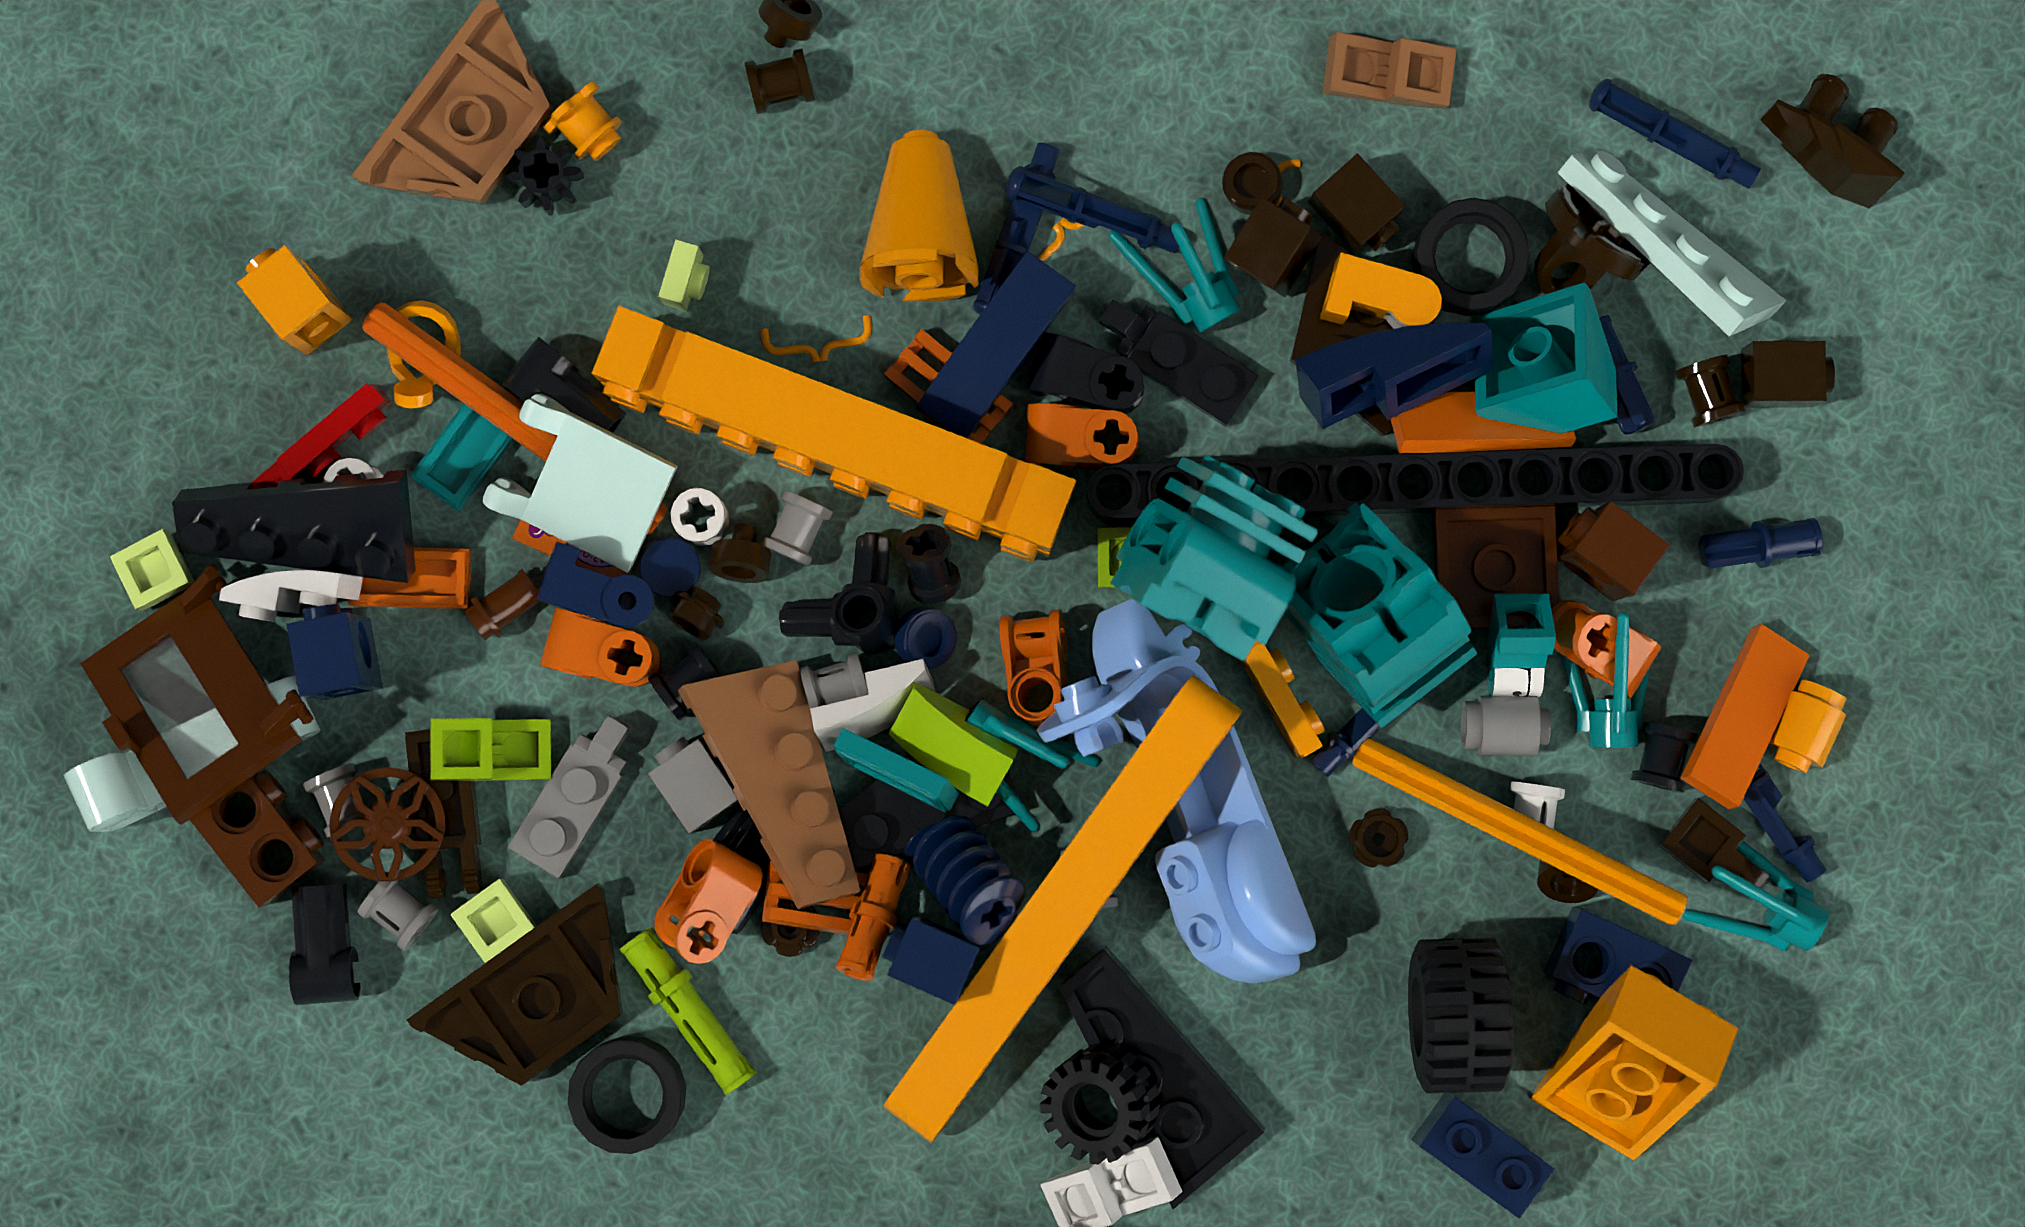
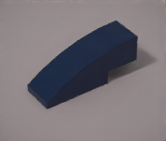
M1027 251L957 346L915 409L944 430L968 439L1031 355L1035 345L1068 303L1076 285Z
M1438 323L1379 331L1331 344L1296 359L1300 398L1322 429L1375 404L1387 420L1493 370L1492 331L1486 323Z

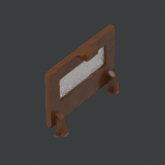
M214 564L207 566L205 572L185 592L80 663L112 715L102 722L110 737L121 752L129 748L135 753L173 818L180 825L303 741L292 725V722L299 718L306 725L313 720L312 714L296 690L289 691L285 696L286 698L280 704L278 703L214 603L211 596L216 592L220 594L221 588L228 586Z

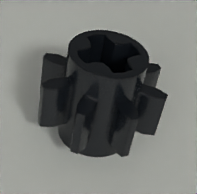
M538 137L537 149L527 154L519 149L514 151L520 161L519 172H511L506 177L511 185L526 187L518 199L524 208L531 206L537 199L541 201L542 207L550 216L554 213V202L564 198L570 203H576L577 200L570 191L571 181L583 179L584 173L578 167L565 166L573 153L569 146L565 144L554 153L549 150L543 137ZM549 164L558 175L549 177V187L541 188L532 177L541 175L542 165Z

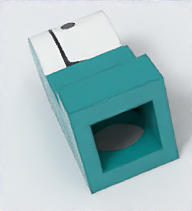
M1494 594L1487 647H1489L1487 657L1489 696H1537V698L1541 696L1548 654H1553L1556 641L1549 594ZM1525 611L1535 616L1534 620L1526 626L1519 628L1507 626L1506 616L1510 613Z

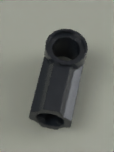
M540 337L534 341L501 382V384L524 402L529 398L531 399L535 394L542 393L557 401L568 411L611 433H614L627 414L617 403L612 402L611 398L577 374L580 370Z
M347 883L291 888L295 951L291 953L289 960V984L294 1004L308 1005L358 1000L361 985L360 983H354L353 962H359L356 948L351 946Z

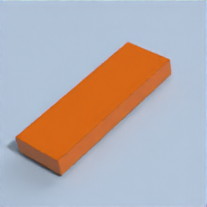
M1445 392L1391 418L1399 453L1571 449L1576 440L1574 430L1560 434L1481 418L1475 411V392Z
M1763 624L1752 627L1680 779L1729 810L1739 807L1786 708L1790 694L1794 690L1810 655Z

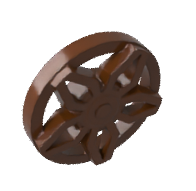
M378 768L358 775L341 790L331 810L329 829L336 853L351 870L371 880L397 881L415 875L433 860L443 841L445 816L439 797L425 780L403 769ZM381 777H394L406 781L392 790L390 800H386L384 790L370 780ZM360 785L377 797L378 802L370 808L363 804L358 789ZM415 785L418 789L412 805L405 808L402 804L398 803L399 796ZM351 794L356 810L362 813L364 818H353L339 827L341 810ZM424 795H426L433 808L435 827L422 818H411V815L420 809ZM356 826L363 827L366 837L361 841L341 840V836ZM412 827H420L433 836L432 841H413L409 838ZM372 843L374 846L370 855L375 870L358 863L347 850L365 849ZM401 844H405L410 849L427 850L414 864L399 870L404 855ZM382 848H393L395 853L389 872H384L380 858Z

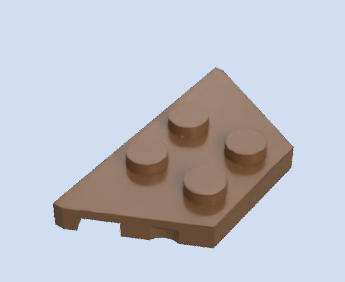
M496 0L480 1L351 175L356 181L364 186L474 204H485L518 159L514 151L516 149L524 151L553 112L547 96Z

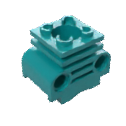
M1205 455L1201 464L1182 456L1176 467L1203 481L1200 488L1196 491L1170 477L1165 488L1189 501L1191 504L1184 513L1159 498L1152 500L1141 512L1115 557L1122 561V564L1112 579L1111 584L1132 595V599L1159 615L1169 619L1182 620L1186 626L1210 639L1217 647L1245 661L1255 641L1266 645L1292 598L1296 584L1294 574L1265 558L1272 548L1300 563L1306 552L1279 538L1281 530L1284 527L1310 541L1314 540L1318 530L1300 521L1306 510L1279 494L1275 495L1256 484L1252 493L1249 492L1255 480L1229 465L1221 463L1208 455Z
M1355 502L1346 509L1349 515L1339 521L1333 531L1309 548L1300 563L1290 559L1281 566V568L1294 574L1296 578L1292 598L1284 613L1307 639L1306 642L1316 653L1315 656L1322 666L1382 729L1477 655V652L1468 642L1469 638L1467 635L1471 633V628L1456 600L1437 582L1431 569L1412 550L1406 547L1364 503L1359 506Z

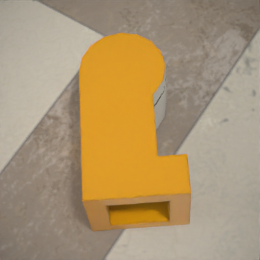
M1340 253L1335 261L1320 319L1343 325L1349 316L1350 310L1386 319L1393 329L1431 324L1437 317L1441 309L1442 297L1437 285L1423 275Z

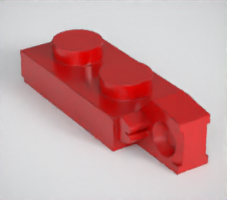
M366 383L276 458L277 461L252 481L251 484L256 489L277 487L281 481L300 479L307 472L313 479H316L342 457L336 448L352 434L361 441L387 420V417L381 410L392 401L378 385Z

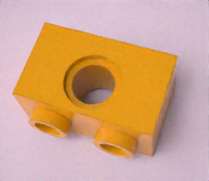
M286 245L277 251L275 248H269L254 257L245 268L248 274L237 282L280 339L306 356L353 320L352 316L313 267Z

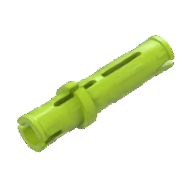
M651 926L619 949L652 992L648 997L654 1006L660 1003L695 1053L712 1073L725 1095L734 1091L757 1073L689 980L693 978L687 968L680 969L663 947Z

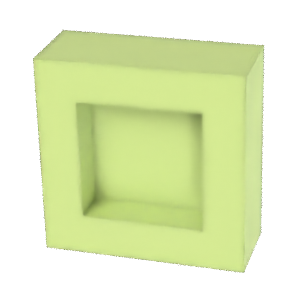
M675 239L658 296L664 305L687 312L691 298L697 300L702 298L710 266L702 264L704 255L699 246Z
M161 529L110 556L136 610L144 611L189 588L195 582L171 532L165 529Z
M503 878L495 881L450 914L484 963L537 927Z

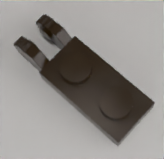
M430 729L405 732L409 772L416 774L433 788L440 799L445 816V833L442 844L433 860L424 868L429 898L435 899L445 896L447 877L443 869L440 849L460 847L461 877L466 892L468 894L480 893L483 883L477 845H481L475 781L430 780ZM415 785L411 787L412 802L418 789ZM424 795L420 809L414 813V818H422L435 827L433 808L426 795ZM415 827L416 841H432L433 836L420 827ZM417 849L418 852H422L423 855H424L425 852L427 851V850H419V849Z

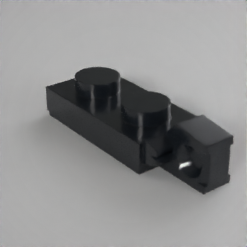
M1112 299L1099 319V324L1123 339L1116 349L1118 353L1134 361L1143 374L1224 427H1226L1259 377V375L1163 312L1159 311L1157 313L1147 305L1137 315Z

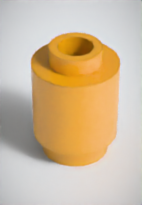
M1801 680L1797 691L1791 692L1786 708L1768 744L1776 749L1773 760L1807 774L1810 765L1823 768L1845 720L1846 714L1842 712V709L1847 699L1825 686L1808 680Z

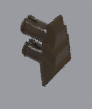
M1820 74L1813 81L1811 89L1798 108L1778 99L1760 120L1782 142L1781 146L1830 194L1870 209L1905 173L1882 154L1889 140L1897 132L1898 122L1889 112L1875 107L1868 108L1862 114L1860 122L1853 132L1839 122L1837 124L1832 123L1841 105L1850 95L1849 88L1846 83L1834 75Z

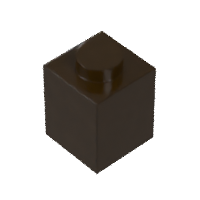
M1358 153L1314 191L1308 202L1355 255L1366 245H1369L1375 252L1384 246L1402 228L1395 219L1400 216L1406 207Z
M1261 197L1223 259L1285 298L1323 236L1309 226L1314 216L1285 197H1283L1278 206Z
M1753 341L1741 349L1742 402L1745 408L1815 407L1827 401V393H1831L1834 388L1835 365L1832 357H1826V341Z

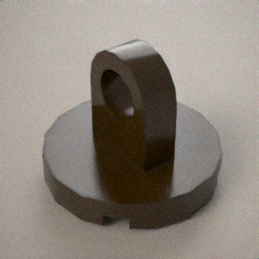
M1570 184L1563 188L1561 185L1545 203L1547 215L1558 230L1540 251L1534 264L1536 278L1545 295L1584 282L1591 290L1606 272L1622 279L1635 280L1651 263ZM1563 263H1580L1577 271L1569 277L1560 279L1551 277L1554 270Z

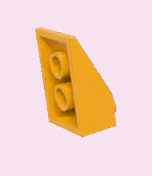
M1631 965L1601 996L1544 1075L1530 1100L1635 1161L1718 1085L1739 1028L1717 1016L1708 1007L1698 1005L1664 985L1657 977L1644 973Z

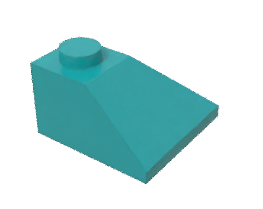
M1585 282L1475 317V323H1486L1492 331L1493 370L1475 378V411L1481 418L1560 434L1617 418L1616 368L1590 288Z

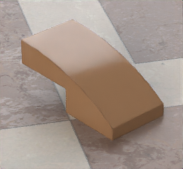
M1336 32L1329 37L1322 94L1424 108L1445 109L1450 105L1456 48L1400 38L1395 42H1388Z

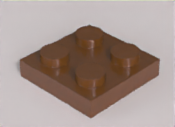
M1555 506L1436 509L1432 512L1435 578L1456 600L1471 629H1489L1494 594H1549L1551 609L1559 603ZM1525 611L1510 613L1506 616L1507 626L1512 628L1526 626L1534 620L1535 616Z

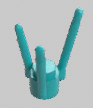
M1198 198L1195 204L1216 276L1213 271L1208 274L1206 273L1182 225L1174 223L1171 226V232L1195 281L1182 288L1187 297L1186 300H1183L1132 244L1119 232L1111 230L1108 234L1109 239L1174 309L1183 326L1193 321L1199 333L1241 310L1234 298L1240 295L1230 277L1226 260L1223 259L1224 254L1214 221L1211 217L1207 201L1204 198Z
M1620 612L1617 616L1613 698H1595V710H1590L1578 665L1561 655L1577 711V731L1590 732V747H1637L1638 730H1643V707L1650 668L1633 697L1627 698L1629 615L1626 612Z
M983 699L980 700L966 721L1010 745L1013 742L1062 769L1069 765V760L1065 756L1094 768L1099 766L1100 763L1097 756L1090 754L1083 757L1077 746L1060 738L1044 742L1036 731L1038 728L1010 716L996 705L993 707ZM1002 780L996 791L997 794L1032 832L1039 831L1040 823L1006 782Z
M1742 841L1736 850L1769 875L1768 878L1786 893L1779 892L1774 896L1721 866H1715L1712 869V874L1730 887L1767 907L1764 922L1771 926V929L1691 909H1686L1682 916L1686 921L1766 942L1784 952L1790 944L1804 951L1810 950L1819 940L1826 927L1829 910L1812 901L1813 892L1796 884L1763 855L1754 850L1745 841Z

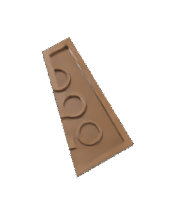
M797 660L682 685L677 691L687 709L691 708L705 732L703 735L705 742L714 758L718 757L735 787L732 791L743 811L748 810L762 836L760 842L797 909L859 893L861 890L820 742L813 728L811 711Z

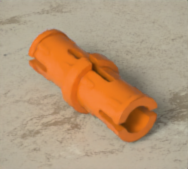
M875 854L869 877L859 903L854 902L850 910L849 917L853 921L845 946L835 967L839 972H845V975L862 981H872L874 978L879 956L888 932H893L898 922L895 911L911 870V866L908 863H902L903 860L886 854Z

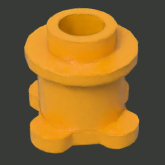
M594 81L588 83L573 97L563 102L551 114V119L544 126L549 135L559 129L577 149L574 156L578 160L590 155L594 161H597L613 149L622 139L616 132L622 124V120L619 116L612 118L593 97L600 89Z

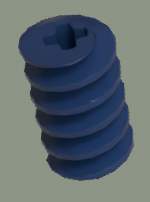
M961 815L947 817L936 824H930L920 829L912 836L904 849L906 861L914 868L916 874L926 884L929 891L938 899L939 904L949 914L958 928L961 929L962 934L967 940L974 944L984 945L994 943L1004 936L1015 921L1016 911L1024 898V886L1016 877L1012 876V871L1009 867L1000 861V856L997 852L988 846V841L977 831L973 822L968 817Z

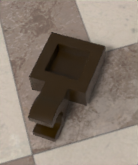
M1695 798L1658 844L1660 848L1705 883H1710L1713 879L1712 869L1715 866H1721L1760 888L1769 877L1765 871L1736 850L1746 837V834L1700 798Z

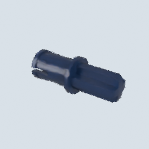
M1610 316L1599 317L1616 368L1617 418L1615 419L1621 432L1625 435L1637 433L1654 422V415L1634 374V371L1638 369L1636 362L1628 361L1611 324Z
M1815 518L1766 525L1761 520L1753 522L1751 529L1703 535L1699 539L1698 549L1702 565L1709 568L1756 562L1759 568H1766L1770 566L1772 561L1795 557L1819 556L1821 554L1820 550L1823 547V538L1820 525Z

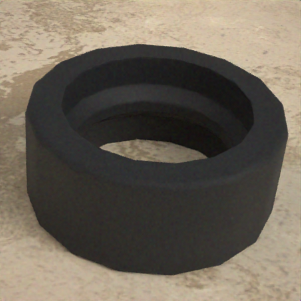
M1469 198L1452 201L1433 213L1416 237L1411 260L1414 273L1431 279L1439 288L1442 297L1441 309L1443 311L1462 316H1472L1492 311L1514 294L1526 276L1530 252L1526 233L1511 212L1496 202ZM1475 223L1484 225L1493 231L1503 244L1505 253L1503 272L1494 284L1484 290L1467 292L1455 289L1445 282L1437 270L1435 254L1438 242L1446 231L1459 224Z
M621 1036L599 1044L579 1061L569 1081L568 1107L574 1125L589 1143L609 1153L634 1154L654 1147L675 1128L685 1108L686 1083L680 1064L665 1047L645 1037ZM620 1059L639 1060L650 1066L658 1075L663 1089L662 1105L656 1117L646 1126L635 1130H619L606 1124L596 1113L592 1101L593 1084L599 1072L609 1063Z

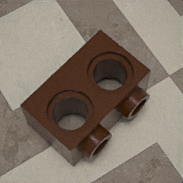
M1612 501L1594 510L1588 506L1581 514L1577 512L1556 539L1557 542L1564 546L1557 556V561L1612 602L1634 595L1670 547V544Z
M267 769L262 770L260 773H255L189 819L258 908L271 904L326 861L318 851L325 844L322 837L305 817L301 816L295 821L281 803L288 797L287 793ZM239 792L248 794L256 805L255 817L247 826L237 824L229 814V803L233 796ZM276 839L286 842L293 852V863L285 873H278L272 870L266 861V850L269 844Z

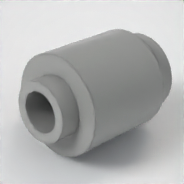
M1479 695L1477 701H1464L1461 709L1460 724L1462 748L1476 749L1477 755L1537 756L1539 745H1548L1550 741L1549 709L1540 708L1537 696Z

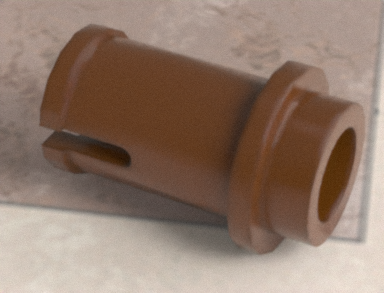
M521 569L517 575L480 601L476 597L472 598L471 602L474 605L464 612L486 641L494 634L500 638L503 635L501 632L503 627L542 601L536 600L539 591L524 570Z

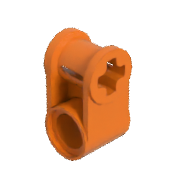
M1037 403L1028 405L1024 462L1028 464L1033 463L1041 466V464L1061 465L1063 469L1078 467L1102 468L1112 464H1128L1138 452L1140 443L1137 427L1133 420L1123 412L1083 409L1077 406ZM1108 425H1118L1120 434L1124 437H1129L1128 444L1118 445L1116 454L1113 455L1106 454L1104 445L1100 442H1095L1097 435H1105L1107 433Z
M1572 599L1563 600L1554 605L1551 609L1556 633L1554 650L1585 670L1584 673L1594 680L1599 678L1614 687L1617 619L1603 612H1595L1585 604ZM1630 626L1627 698L1633 697L1662 648L1657 642Z
M555 608L539 666L588 679L595 677L625 686L639 687L648 684V677L653 673L658 674L661 668V654L653 640L642 634L608 625L604 621L586 615ZM633 643H635L634 652L643 656L640 667L630 666L625 675L626 665L617 662L620 650L630 651Z
M1061 609L1051 610L1048 617L1014 620L1011 615L1000 617V643L1006 667L1010 707L1025 722L1037 728L1056 711L1055 704L1065 701L1061 689L1069 686L1067 673L1068 641L1065 620ZM1041 683L1051 685L1053 700L1050 706L1038 713L1029 712L1025 704L1026 695L1029 690Z
M706 838L700 841L688 854L680 875L657 910L654 925L658 937L668 946L675 947L677 952L688 962L702 964L718 957L743 912L754 900L762 882L761 867L712 839ZM672 915L679 919L677 925L671 921ZM706 933L711 937V941L708 942L701 936Z

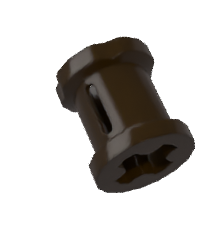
M802 48L793 50L792 57L759 65L754 60L745 62L757 114L765 113L769 105L803 98L806 103L815 101Z
M1728 354L1709 358L1675 371L1678 380H1683L1686 383L1696 413L1691 419L1694 428L1746 411L1744 403L1736 401L1725 368L1730 364Z

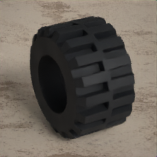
M1493 937L1418 940L1409 966L1408 1016L1414 1069L1424 1092L1428 1094L1502 1091L1509 1077L1512 1065L1514 1028L1509 972L1505 956L1498 942Z

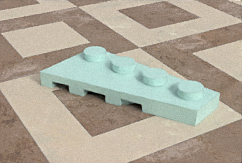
M1594 148L1573 154L1557 172L1728 336H1732L1769 319L1787 301L1627 174L1624 165L1610 153L1602 150L1598 151Z

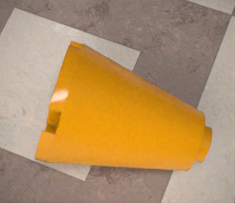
M912 130L906 132L903 138L895 141L891 146L859 268V279L862 287L873 295L884 298V287L889 289H911L902 301H946L966 295V284L971 283L974 288L979 285V266L951 148L947 142L939 139L938 134L935 132Z

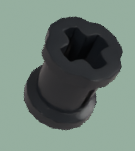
M921 524L916 528L907 530L899 538L897 544L899 556L910 569L907 581L910 594L916 601L925 604H936L948 600L960 589L962 582L958 567L950 562L948 556L952 547L950 537L942 526L936 524Z
M696 642L689 647L690 654L662 675L653 673L648 677L656 693L679 721L687 716V707L677 690L682 685L722 677L716 666Z
M1645 721L1643 731L1648 735L1639 770L1632 771L1630 780L1673 792L1684 793L1686 784L1681 781L1680 777L1683 772L1689 745L1696 744L1698 734L1669 725Z

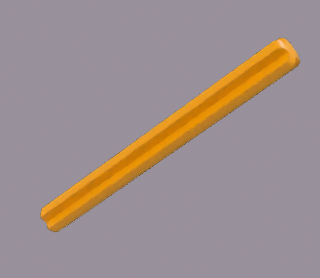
M1367 738L1355 752L1357 755L1354 756L1352 763L1356 768L1667 924L1676 925L1686 910L1689 899L1685 894L1373 739Z

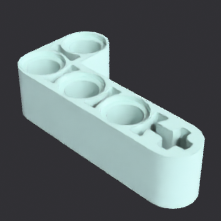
M295 676L286 677L268 684L269 689L279 704L286 698L285 696L289 691L296 690L299 694ZM301 697L312 714L313 720L309 724L304 725L298 718L292 722V725L301 739L305 741L318 734L321 730L306 698ZM217 709L161 735L187 778H190L238 744ZM131 750L126 753H109L99 756L64 774V778L90 832L114 831L167 807L135 753Z

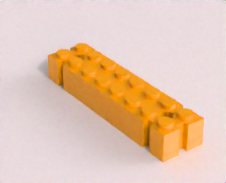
M619 305L592 371V374L602 381L601 384L604 386L602 393L611 397L610 400L624 408L644 414L647 404L661 408L659 415L666 418V423L679 429L699 435L702 426H706L717 431L716 437L722 440L721 443L739 452L755 456L758 447L774 452L773 459L778 461V466L810 478L815 468L831 474L829 480L834 482L833 487L864 499H866L869 490L888 496L886 502L889 503V508L906 516L922 520L925 511L944 517V529L961 537L978 541L981 532L1002 539L1000 543V550L1002 552L1034 563L1037 553L1049 558L1075 489V479L1033 463L1028 464L1008 456L1007 453L690 332H683L665 325L664 322Z

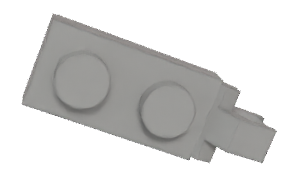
M608 715L592 740L580 734L574 745L569 746L553 772L551 779L545 785L507 848L556 878H562L623 778L621 773L628 762L616 754L632 728L619 719Z

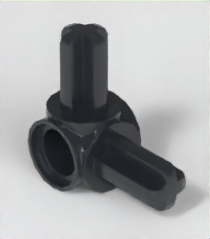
M865 532L864 535L858 536L856 539L852 583L842 587V592H837L832 601H788L784 603L779 612L781 633L787 637H832L834 644L837 646H855L860 651L870 654L880 653L890 648L894 643V633L899 622V617L894 611L895 590L887 587L891 553L890 538L875 532ZM870 610H877L876 617L870 625L865 628L856 629L857 621L862 614Z

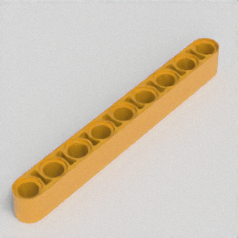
M1192 675L1187 680L884 1103L883 1108L930 1143L935 1140L1242 714V709L1195 675Z

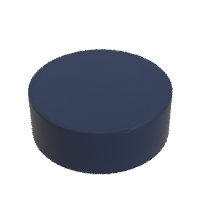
M663 538L653 542L643 553L640 561V574L652 592L661 597L674 598V592L684 591L688 593L692 587L697 585L701 575V562L697 552L685 541L677 538Z
M916 607L907 611L897 623L894 633L895 648L899 656L905 662L923 659L928 669L945 663L952 655L957 640L956 628L951 618L944 612L929 607Z

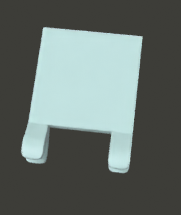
M542 393L535 394L531 399L529 398L524 402L519 415L520 420L533 428L558 436L533 493L530 494L522 486L508 478L500 477L487 487L483 496L484 505L498 513L521 519L628 573L636 560L678 466L568 411L554 399Z

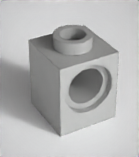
M681 737L654 756L659 766L649 772L648 775L688 833H695L738 803L732 791L735 788L732 781L703 740L697 739L689 744L685 737Z

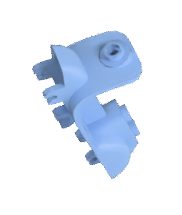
M1129 599L1100 612L1097 615L1092 633V655L1101 685L1098 684L1096 677L1093 676L1062 688L1061 692L1065 701L1055 704L1056 711L1036 730L1044 742H1049L1075 732L1076 745L1080 753L1085 757L1124 742L1120 724L1113 717L1118 714L1138 749L1174 697L1192 675H1195L1218 692L1210 676L1195 662L1200 655V649L1195 646L1185 648L1182 640L1192 634V629L1182 624L1169 629L1164 634L1150 610L1134 599ZM1233 725L1166 818L1175 843L1160 849L1156 854L1155 862L1169 898V906L1175 926L1192 955L1213 972L1232 981L1261 983L1295 974L1300 967L1298 954L1313 949L1316 944V937Z

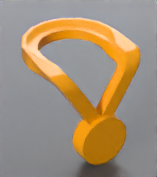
M423 300L407 302L396 308V311L407 319L414 316H423L437 322L444 331L445 346L458 356L461 355L457 324L447 310L436 303ZM387 348L392 372L400 380L394 386V402L403 408H421L431 404L433 401V385L436 383L425 375L416 378L404 366L402 358Z

